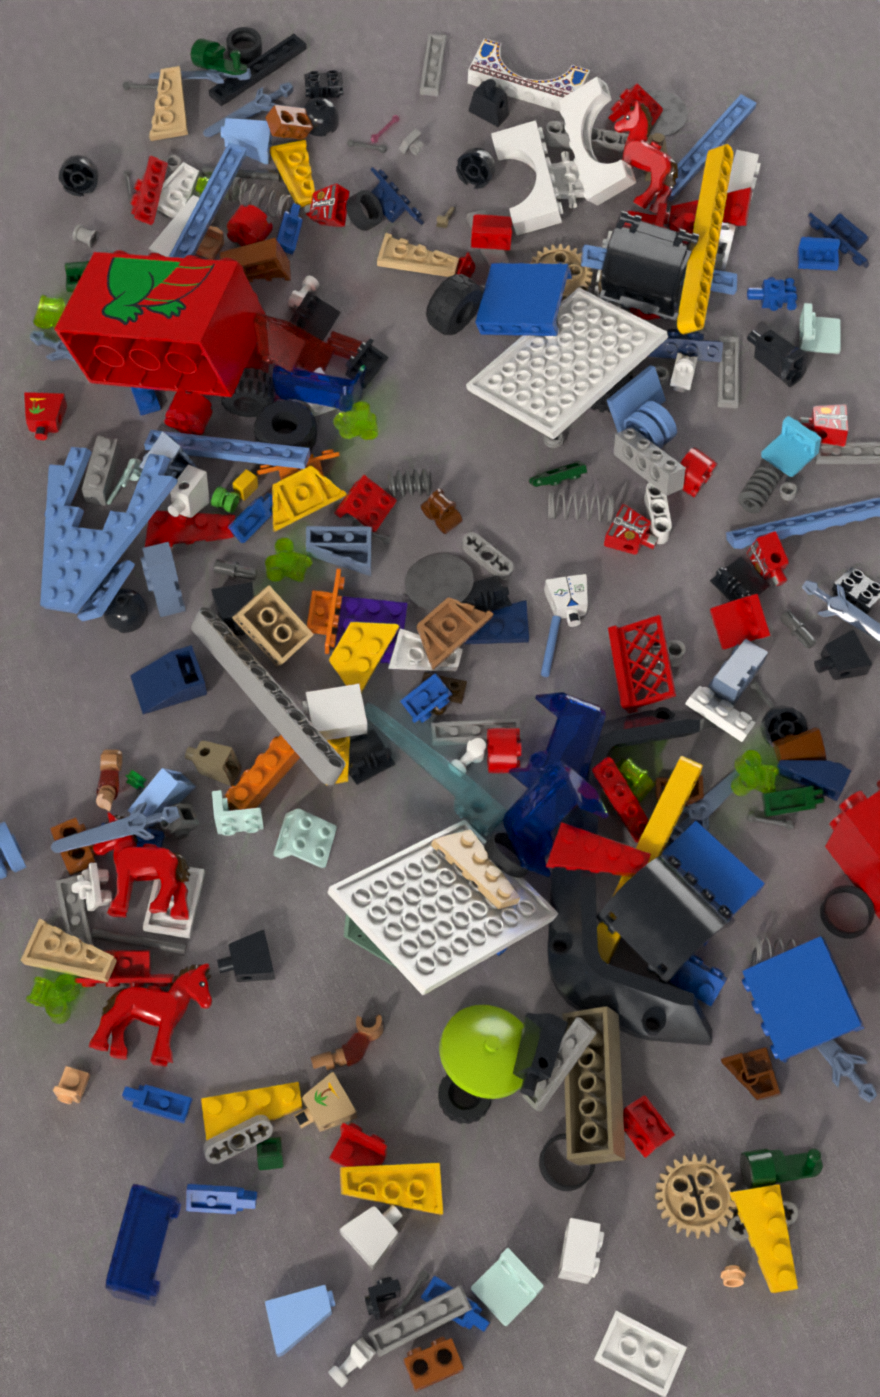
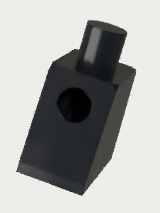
M488 79L483 81L473 93L469 112L499 127L509 116L507 93L496 87L495 80Z
M252 582L211 589L213 602L219 617L229 628L233 627L235 635L246 634L232 617L254 598Z
M854 630L827 643L821 652L822 659L814 661V666L818 673L829 671L834 680L867 675L872 666V662Z
M260 930L228 944L231 956L217 959L219 972L225 973L234 970L237 982L275 979L265 930Z

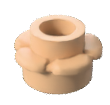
M730 1265L725 1267L720 1277L723 1279L725 1286L739 1287L744 1284L743 1278L746 1277V1274L740 1270L739 1266Z

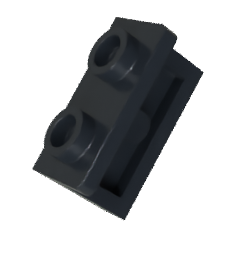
M372 338L367 343L363 341L357 349L358 354L355 357L351 356L345 365L348 367L345 375L364 389L389 358L372 345L374 342Z
M392 1277L383 1278L377 1281L376 1286L368 1288V1295L364 1296L368 1315H374L375 1321L380 1319L378 1303L401 1297L398 1279L392 1280Z

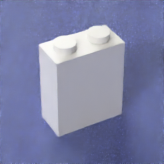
M359 684L306 692V701H302L304 715H309V721L326 740L367 734V719Z

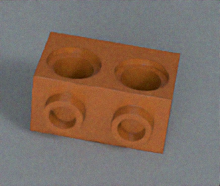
M274 105L265 117L271 134L275 137L304 140L313 129L311 120L304 108Z
M75 817L50 828L56 841L65 838L70 833L77 834L86 831L84 823L79 825ZM93 845L60 852L70 876L88 869L89 863H95L93 857L97 856L93 850ZM77 853H85L82 858H74Z
M445 1336L430 1342L432 1346L422 1351L421 1347H418L406 1353L407 1358H404L403 1362L415 1392L463 1372L464 1367L452 1338L446 1340ZM446 1350L451 1354L452 1360L450 1363L441 1364L437 1360V1354L440 1351ZM415 1362H425L428 1366L427 1372L423 1375L416 1374L413 1371Z

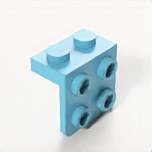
M787 416L783 420L781 434L761 452V457L786 475L793 477L819 453L821 437L816 432L803 426L799 421Z

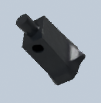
M771 329L763 335L755 330L748 334L747 340L755 346L754 358L788 387H792L804 377L808 352L794 346Z
M526 1013L513 1070L514 1075L523 1079L520 1092L524 1095L533 1096L537 1083L551 1078L562 1038L568 1028V1023L554 1014Z

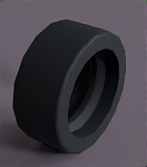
M239 27L228 34L226 43L229 57L232 51L238 50L241 53L240 62L245 64L261 56V36L256 30L249 27ZM241 41L255 44L249 49L234 47L235 44Z
M361 190L348 198L346 203L347 214L351 222L358 229L368 231L381 223L383 210L373 193L368 190ZM360 203L365 206L369 218L362 211Z

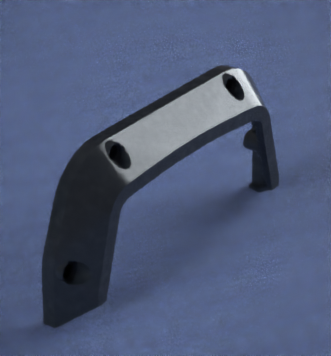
M659 707L656 710H648L595 723L580 731L566 746L560 759L556 788L553 845L561 822L596 835L598 834L602 787L592 769L607 758L611 750L617 747L686 737L701 732V730L706 728H716L717 725L698 712L675 711L667 707ZM571 772L574 776L567 777L564 773ZM552 868L550 905L559 914L548 924L547 966L551 980L563 999L577 1011L609 1007L619 1014V1030L637 1038L649 1041L710 1046L712 1043V1028L693 993L609 965L601 959L597 940L596 873L582 869ZM562 945L566 950L564 952H557L554 946ZM652 1021L656 1023L658 1029L651 1030L646 1026V1023Z

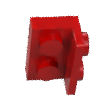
M646 1095L623 1109L624 1131L644 1158L675 1136Z

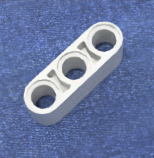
M649 482L644 495L646 516L651 522L649 533L658 537L657 544H663L668 541L672 528L667 496Z

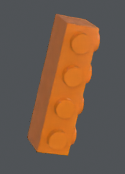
M282 735L274 737L267 751L258 755L250 770L246 769L243 772L237 785H233L228 789L225 798H227L230 811L257 808L300 759V756Z

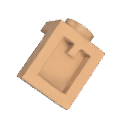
M209 226L196 254L214 260L224 245L223 231L217 227Z
M66 1066L58 1087L55 1086L53 1092L58 1097L57 1100L66 1104H72V1101L80 1103L90 1074Z

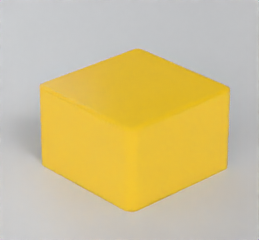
M247 469L233 482L234 492L240 494V498L244 501L258 488L257 476Z

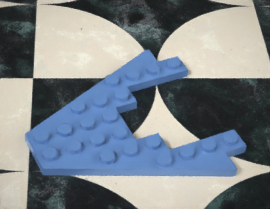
M71 447L64 466L49 465L47 503L44 514L46 519L40 606L45 609L75 614L79 612L177 484L178 480L173 476H164L170 461L167 456L148 455L127 512L110 511L103 530L78 528L84 510L71 506L92 452L87 448Z

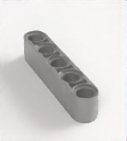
M548 122L546 125L545 143L550 147L573 151L569 145V135L564 127L566 125L565 122ZM593 127L591 145L594 155L622 160L625 143L629 134Z

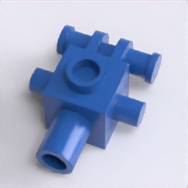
M770 277L767 280H763L762 288L747 289V300H761L762 308H770L771 311L782 308L783 303H787L788 310H795L797 308L795 302L797 300V290L794 286V279L787 278L784 281L775 280L774 277Z

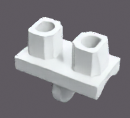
M677 353L670 386L674 387V391L684 393L686 390H690L698 357H688Z
M89 863V868L83 870L82 875L77 876V882L71 885L72 892L79 893L80 899L86 900L87 911H94L98 906L108 905L112 901L110 890H100V884L108 882V870L97 868V863Z

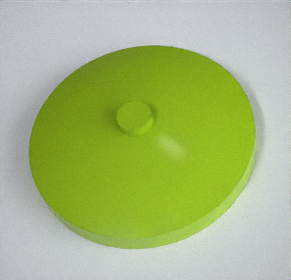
M474 1005L460 1010L448 1021L440 1038V1059L446 1073L461 1089L481 1098L498 1099L517 1092L521 1088L523 1079L514 1075L513 1070L524 1024L510 1012L496 1006Z

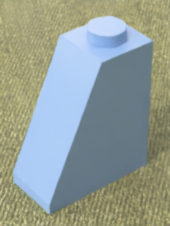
M226 118L225 125L221 126V138H224L225 147H227L228 143L247 148L246 156L261 163L269 164L272 134L267 121Z
M162 768L127 811L132 813L138 804L146 802L147 806L143 815L148 817L159 812L162 813L164 807L179 804L196 786L181 772ZM154 822V824L148 826L153 827L155 824H157V822Z
M322 1285L265 1301L277 1356L280 1357L286 1354L332 1315L331 1307L336 1306L332 1290L327 1291L326 1286Z

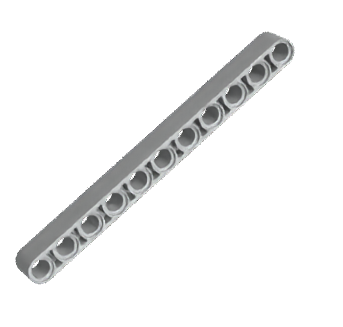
M201 607L191 625L192 631L317 778L327 785H334L346 765L345 761L217 613L210 608Z

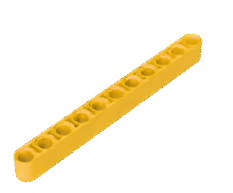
M729 144L710 149L707 153L693 229L694 233L699 234V239L687 262L677 318V328L681 334L702 330L705 324L734 157L733 150Z
M681 756L636 847V849L651 854L649 862L661 856L703 768L702 764L684 756ZM621 877L613 896L631 877ZM611 912L610 916L616 920L617 917ZM602 922L597 927L598 952L601 959L609 964L621 936L617 932L612 935L607 930L608 927Z

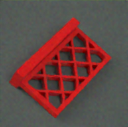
M656 615L620 628L616 625L608 627L621 707L631 714L638 712L637 708L675 697L676 691L662 617ZM657 623V630L653 636L645 632L649 625ZM633 630L637 631L638 634L633 642L628 641L626 633ZM643 635L650 638L644 649L637 646ZM655 641L661 645L657 655L649 652ZM634 648L642 651L636 662L630 659V654ZM646 655L654 658L648 669L640 665ZM659 661L665 666L660 675L652 672ZM638 668L646 671L639 682L634 680L633 677ZM650 674L658 678L652 688L644 685ZM664 681L668 684L669 691L660 694L656 690L661 682ZM640 689L648 690L649 693L645 699L638 701L637 694Z

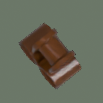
M442 489L434 491L428 500L420 505L424 515L428 519L434 520L437 528L443 534L449 533L463 521L462 516L455 509L456 503L450 501L444 495Z

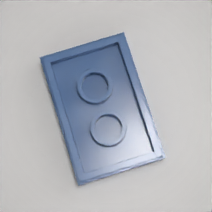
M648 366L607 399L617 432L624 430V420L632 413L637 412V409L647 401H654L660 405L666 401L654 366Z
M130 560L115 564L83 605L77 618L83 622L102 617L135 564Z

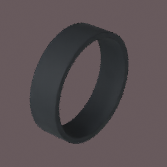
M496 831L484 845L485 851L494 865L510 876L522 878L534 866V858L529 849L509 833ZM496 843L512 851L519 858L523 866L507 858L500 851Z
M849 885L838 886L832 889L826 895L820 908L821 920L827 930L835 936L845 939L856 938L864 934L872 924L875 914L874 905L870 897L863 890ZM842 892L851 893L859 897L868 909L869 920L867 926L855 932L843 931L834 926L826 914L827 899L834 894Z
M566 1133L551 1138L543 1147L539 1157V1168L543 1178L550 1186L561 1191H573L581 1188L591 1178L595 1164H590L587 1178L577 1185H563L552 1179L545 1168L544 1155L547 1147L552 1142L566 1139Z

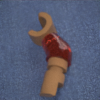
M104 750L101 754V772L96 791V804L108 811L111 810L113 801L118 797L120 788L119 772H117L122 770L123 754L120 750Z
M379 1014L375 1017L376 1024L370 1028L364 1027L363 1019L357 1016L356 1026L358 1033L355 1032L347 1043L342 1044L341 1048L335 1049V1053L331 1054V1051L312 1056L313 1068L326 1066L328 1071L335 1069V1065L338 1064L340 1067L344 1065L350 1067L359 1063L363 1059L370 1041L378 1039L383 1034L384 1025L381 1015Z

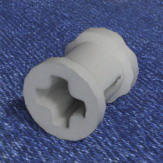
M82 224L76 225L72 235L74 241H82L91 248L95 246L99 237L98 231L84 228Z

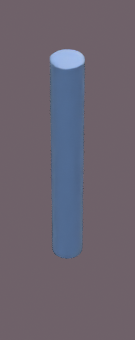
M552 616L541 670V676L549 677L561 620L559 616Z

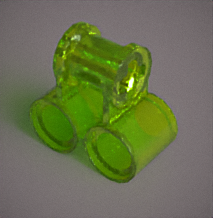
M42 294L33 319L34 325L41 329H49L51 326L55 328L66 307L64 299L48 298Z
M367 402L354 403L352 411L339 413L333 420L335 428L339 430L340 436L344 439L360 436L364 440H373L378 437L377 416L371 413L370 404Z
M285 537L278 539L274 545L275 554L268 556L265 560L267 578L270 581L279 582L287 576L294 581L302 582L307 568L313 564L312 560L304 554L294 552V544L291 539Z
M747 750L735 760L734 767L739 775L732 780L731 789L737 796H745L754 789L762 793L776 791V786L774 785L779 769L775 766L761 764L762 758L760 754L755 750ZM745 759L750 762L751 766L746 764ZM741 780L747 783V787L742 784Z
M631 757L627 760L622 758L616 766L627 781V785L637 798L638 803H640L654 787V782L647 776L649 771L646 769L642 770L633 763Z
M63 974L57 977L55 983L42 977H34V986L30 995L26 996L25 1000L35 1006L45 1007L47 1015L56 1024L68 1021L71 1011L66 1001L75 1000L80 992L74 977L70 974ZM64 985H73L68 992H62ZM57 1006L64 1007L60 1014H52Z

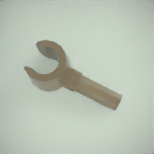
M450 207L445 216H437L436 227L447 228L449 218L455 210L454 207Z

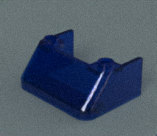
M285 350L273 368L272 379L275 394L283 400L294 399L337 408L342 412H351V410L356 408L362 397L366 370L364 365L361 366L354 380L288 367L290 350Z
M564 692L536 695L535 699L557 717L546 751H538L530 756L526 768H512L508 773L530 791L576 788L583 783L606 718V712L596 704Z
M554 761L508 809L503 818L504 828L522 868L546 877L551 875L544 859L553 847V839L550 832L577 804L579 808L605 819L609 816L596 789L569 765L561 761Z
M132 1185L105 1288L114 1298L155 1307L156 1301L153 1296H158L161 1281L157 1280L156 1272L169 1223L173 1221V1218H178L181 1209V1203L176 1196L144 1185Z

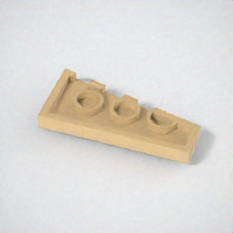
M180 66L161 69L157 88L158 96L155 100V113L152 117V130L149 134L151 141L188 135Z
M385 233L377 259V266L446 277L456 274L459 265V258L437 250L434 252L426 249V246L420 244L414 246L409 244L408 240L400 238V240L394 239L388 233Z
M471 829L433 839L431 846L436 851L440 849L446 855L445 859L451 865L455 863L463 871L462 875L467 880L474 881L478 885L477 889L498 909L518 904L520 896L502 871L489 859L484 846Z
M40 918L21 958L24 965L104 982L109 981L117 962L114 956L82 942L79 938L47 924L46 921Z

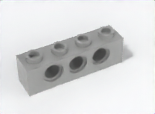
M632 427L615 434L614 455L666 496L683 489L684 466Z

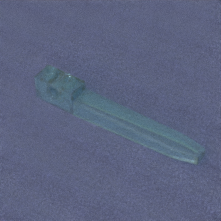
M370 702L364 706L366 717L455 797L454 811L459 817L470 821L471 826L478 833L482 832L487 837L506 819L507 810L466 774L384 711ZM476 807H480L484 811L482 813H476L473 811V809Z

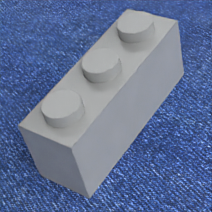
M97 436L82 486L85 503L107 505L121 456L118 439Z

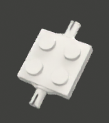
M564 151L561 153L562 162L551 164L552 168L548 170L549 173L553 172L556 183L552 185L553 188L557 187L559 199H568L569 208L572 209V204L573 208L577 207L576 198H584L583 191L585 190L579 179L578 167L574 161H570L569 152L566 151L565 154Z

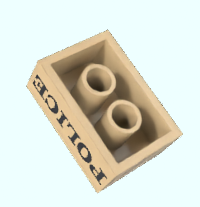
M270 585L263 588L232 617L276 667L282 665L314 635Z

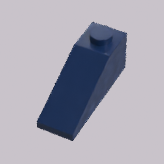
M780 760L774 773L802 786L814 785V789L822 788L824 792L822 795L837 801L852 770L842 763H834L832 761Z

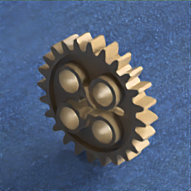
M562 244L559 245L558 249L554 245H551V250L544 247L543 253L538 251L537 257L533 256L532 263H529L558 264V261L563 262L562 264H568L571 274H576V276L572 275V279L566 280L562 300H565L578 287L588 292V286L591 285L593 274L591 268L581 266L582 253L577 254V248L571 251L570 245L566 249H563Z
M693 1154L692 1161H688L687 1157L683 1156L682 1164L675 1159L673 1161L674 1169L666 1166L665 1170L668 1175L660 1174L659 1179L663 1183L656 1184V1189L662 1192L655 1194V1199L662 1200L657 1204V1209H665L661 1214V1218H670L668 1227L676 1224V1233L685 1229L686 1237H689L691 1231H693L697 1239H699L702 1231H704L707 1237H710V1229H713L718 1234L720 1231L718 1224L727 1227L728 1222L725 1217L732 1219L734 1214L729 1209H736L735 1202L730 1201L732 1199L729 1192L736 1187L735 1183H728L731 1179V1174L723 1175L725 1166L722 1165L717 1169L715 1167V1159L710 1164L706 1163L705 1155L701 1161L697 1160L696 1154ZM688 1175L693 1177L696 1194L700 1196V1206L705 1215L703 1218L699 1214L696 1198L692 1197L693 1188ZM706 1176L711 1180V1183L705 1186L701 1185L698 1182V1178ZM676 1183H684L687 1190L678 1192L673 1186ZM713 1200L718 1203L719 1207L711 1210L707 1208L705 1203ZM684 1207H691L695 1214L685 1216L681 1210Z

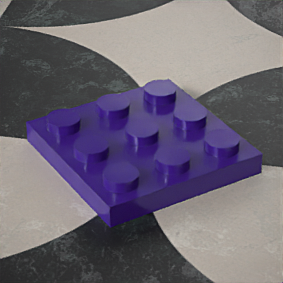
M343 596L336 646L350 622L397 624L400 628L379 662L390 664L398 632L400 629L405 630L407 603Z

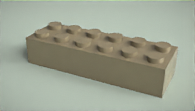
M609 1007L563 1013V1020L568 1023L567 1030L574 1020L579 1017L597 1032L565 1077L567 1160L579 1166L625 1160L619 1014Z

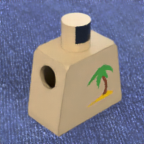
M334 1072L330 1073L302 1097L306 1109L294 1115L301 1129L314 1122L319 1132L357 1118V1112Z

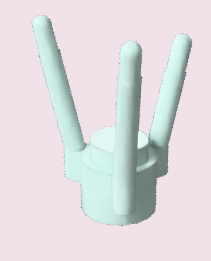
M129 460L127 468L124 469L123 475L107 501L108 505L111 504L121 486L126 487L129 480L137 481L143 471L139 467L142 463L141 460Z

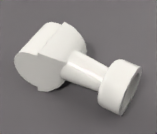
M312 276L304 278L302 282L303 288L299 292L294 290L289 297V307L297 309L308 291L315 292L317 290L319 282L316 278Z
M481 738L469 740L467 751L460 760L454 759L448 765L451 772L461 778L467 772L466 766L471 762L478 763L483 761L486 750L485 741Z
M361 1337L351 1347L350 1355L339 1368L333 1366L328 1373L342 1388L348 1382L346 1376L357 1366L359 1369H362L377 1352Z

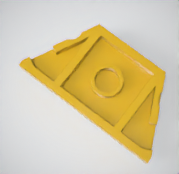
M308 466L272 484L273 531H278L346 496V492L335 486L331 480L322 476L312 466Z
M350 622L329 658V662L346 686L359 684L361 693L363 692L400 628L399 625Z

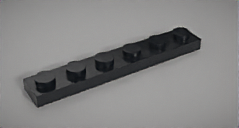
M293 33L246 65L251 71L250 79L226 78L223 80L224 83H219L208 90L209 96L222 107L307 49L306 43Z

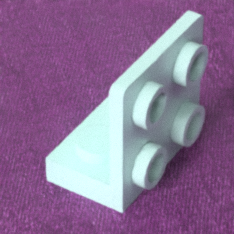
M804 303L799 318V348L809 352L839 354L840 319L815 317V312H812V304Z
M212 791L214 819L218 834L230 836L236 832L255 833L259 829H264L261 808L229 811L227 798H223L222 791Z
M299 808L285 814L273 856L282 859L293 855L320 868H324L327 864L337 826Z
M509 1248L471 1286L472 1292L504 1326H508L544 1288V1285Z

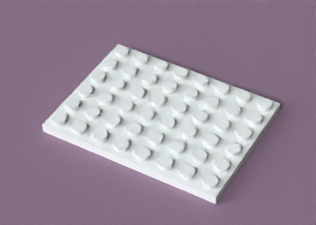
M578 287L560 304L556 319L559 329L557 336L520 337L470 380L466 386L468 391L546 436L555 439L668 338L667 331Z
M466 820L330 886L327 892L422 995L427 994L547 925L559 914L523 877L516 878L503 871L502 873L520 896L518 904L498 909L477 889L478 885L474 881L467 880L462 875L463 871L455 863L451 865L445 859L446 855L440 849L436 851L431 846L433 839L470 829L484 846L487 841Z

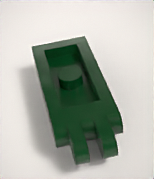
M576 461L530 477L529 483L534 487L549 484L550 486H555L568 478L570 480L578 479L581 477V474L587 473L586 464Z
M814 785L762 793L764 815L773 816L816 809V804L825 802L824 797L815 798V795L824 793L823 789H814Z

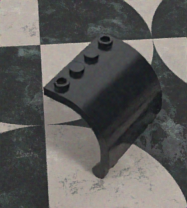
M622 210L614 226L603 259L598 285L599 297L605 302H617L625 308L630 309L633 307L645 314L653 313L659 315L664 320H676L679 314L677 301L682 276L690 254L698 242L699 234L694 232L692 234L686 233V230L681 228L677 232L641 221V216L636 214L632 216Z
M668 854L655 858L640 869L616 892L597 915V920L600 923L603 922L612 935L617 932L649 964L646 969L651 974L654 973L659 978L658 981L664 984H668L678 970L709 939L722 929L730 927L736 921L732 917V911L727 906L718 904L714 900L716 896L708 888L703 889L697 883L699 881L698 878L690 871L686 872L681 867L682 863L678 858ZM611 912L617 917L616 920L610 916ZM662 963L668 968L667 971L661 967Z

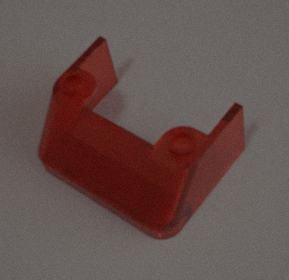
M256 313L253 319L259 354L262 355L261 359L269 364L274 362L290 372L293 369H297V367L304 368L311 373L318 368L325 372L336 350L335 347L284 319Z

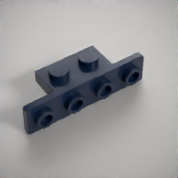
M372 167L370 170L380 182L371 193L380 202L384 216L391 223H394L406 210L419 224L423 225L425 222L420 218L422 216L421 212L416 207L411 208L409 206L411 201L404 194L400 195L398 193L400 189L392 181L389 183L386 180L388 175L382 169L378 171Z
M811 212L808 214L809 225L814 230H821L824 233V238L840 239L839 250L846 255L848 253L851 255L852 261L859 267L861 265L865 268L869 266L868 260L858 252L869 240L865 233L840 213L828 226Z
M668 329V338L647 356L676 359L677 353H681L688 357H698L697 361L721 362L723 342L704 340V334H700L699 331L681 334L678 329Z

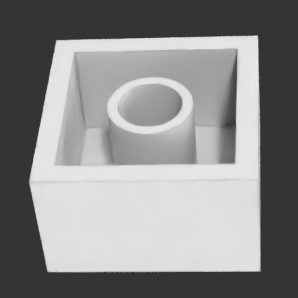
M574 1218L569 1219L565 1231L558 1278L586 1284L589 1283L591 1278H595L600 1263V1258H596V1252H599L602 1247L604 1232H600L601 1224Z

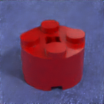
M242 204L227 223V237L232 242H237L241 246L266 240L273 230V225L271 222L270 224L267 222L268 216L254 205L249 204L245 207Z
M186 390L177 391L165 414L164 423L184 434L202 435L213 414V410H211L212 404L199 393L192 392V394L185 393Z
M691 448L680 462L685 467L684 485L681 490L695 498L700 492L703 483L706 484L713 475L712 472L718 463L699 449Z
M492 728L487 730L488 773H520V760H517L521 756V743H517V741H520V728Z

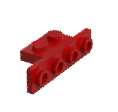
M154 156L148 158L144 175L141 179L138 178L134 185L136 194H133L130 204L133 205L131 214H134V218L151 226L155 220L168 166L167 162Z
M607 757L595 766L592 772L633 840L638 843L649 820L611 757Z
M102 950L114 956L117 960L109 981L104 982L77 976L75 983H82V987H94L96 983H106V987H118L120 983H130L131 987L144 986V983H154L156 987L168 986V983H172L174 974H151L150 950Z

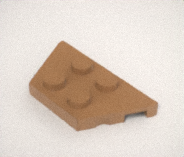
M448 597L417 624V630L431 668L435 670L493 617V613L490 611L485 613L474 609L475 606L463 604L456 599Z

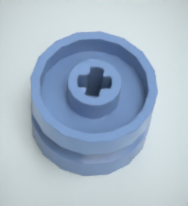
M654 401L644 403L637 409V412L632 413L626 418L623 424L624 430L631 427L660 449L677 434L676 424L672 416L664 407Z
M5 822L0 824V880L7 877L8 874L3 862L7 861L11 870L15 873L27 868L21 856L22 851L14 834L11 835Z

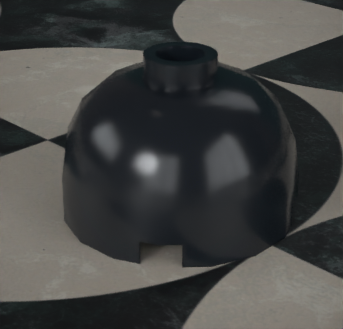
M316 97L307 101L303 108L306 109V113L313 126L309 134L323 137L330 131L332 133L335 132L339 126V113L335 104L324 97Z
M468 149L457 160L456 172L459 179L465 185H468V183L475 185L474 189L484 188L495 174L494 158L485 149Z
M75 155L70 156L63 162L59 170L58 179L59 182L61 181L66 192L81 197L84 196V193L88 194L90 192L91 194L95 190L99 175L97 167L91 159L86 156Z
M121 588L103 615L105 622L111 629L114 628L120 633H129L143 625L142 622L145 620V617L147 618L148 613L146 603L138 592L132 589Z
M783 705L773 707L766 712L760 727L762 737L771 747H773L772 742L790 734L796 736L808 730L807 720L804 715L793 707Z

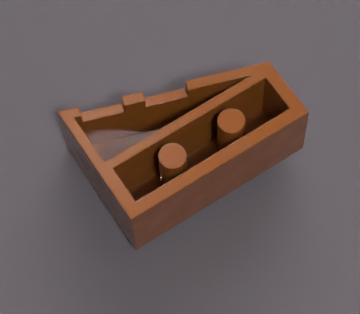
M276 238L220 252V260L228 257L242 265L243 272L249 282H253V279L266 278V282L272 281V278H285V281H291L290 260Z

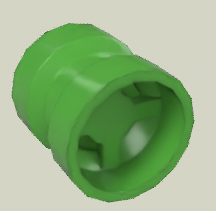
M218 486L212 496L211 505L217 508L222 507L226 512L232 514L238 506L240 494L228 492L226 488Z

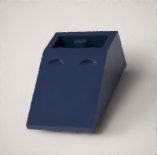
M192 645L171 651L130 675L143 715L207 695L205 682Z

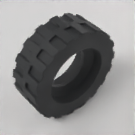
M447 1074L441 1080L438 1090L439 1106L442 1108L443 1114L458 1124H471V1122L479 1121L482 1116L484 1117L487 1114L492 1099L477 1096V1100L473 1105L469 1107L459 1106L453 1098L454 1089L458 1085Z

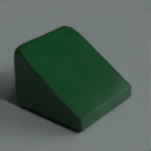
M281 1137L268 1138L256 1144L259 1170L283 1168Z

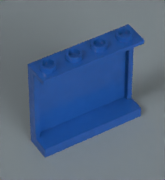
M492 263L475 321L480 334L557 336L559 329L556 319L566 280L572 279L568 264Z
M697 821L689 826L661 854L674 855L682 863L681 867L686 872L690 871L699 880L697 883L703 889L708 888L716 896L714 900L718 904H723L732 911V917L753 896L756 897L765 884Z
M822 936L742 971L745 977L742 979V983L747 992L751 991L754 998L751 1001L756 1014H761L764 1021L761 1023L762 1030L766 1036L770 1035L773 1045H770L772 1053L776 1059L779 1058L784 1063L788 1062L787 1059L851 1031L858 1032L865 1029L830 949Z

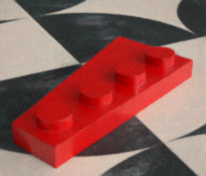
M751 187L727 193L723 223L747 226L752 197ZM699 200L671 206L669 226L683 213H693L696 216Z
M156 510L148 520L145 548L169 542L170 547H173L174 544L185 543L189 545L201 540L209 542L233 538L234 534L228 526L235 520V515L197 513L193 517L188 518L180 514L175 517L168 511Z
M561 822L546 867H564L567 870L582 869L590 870L593 873L608 872L612 873V875L633 877L648 864L651 854Z

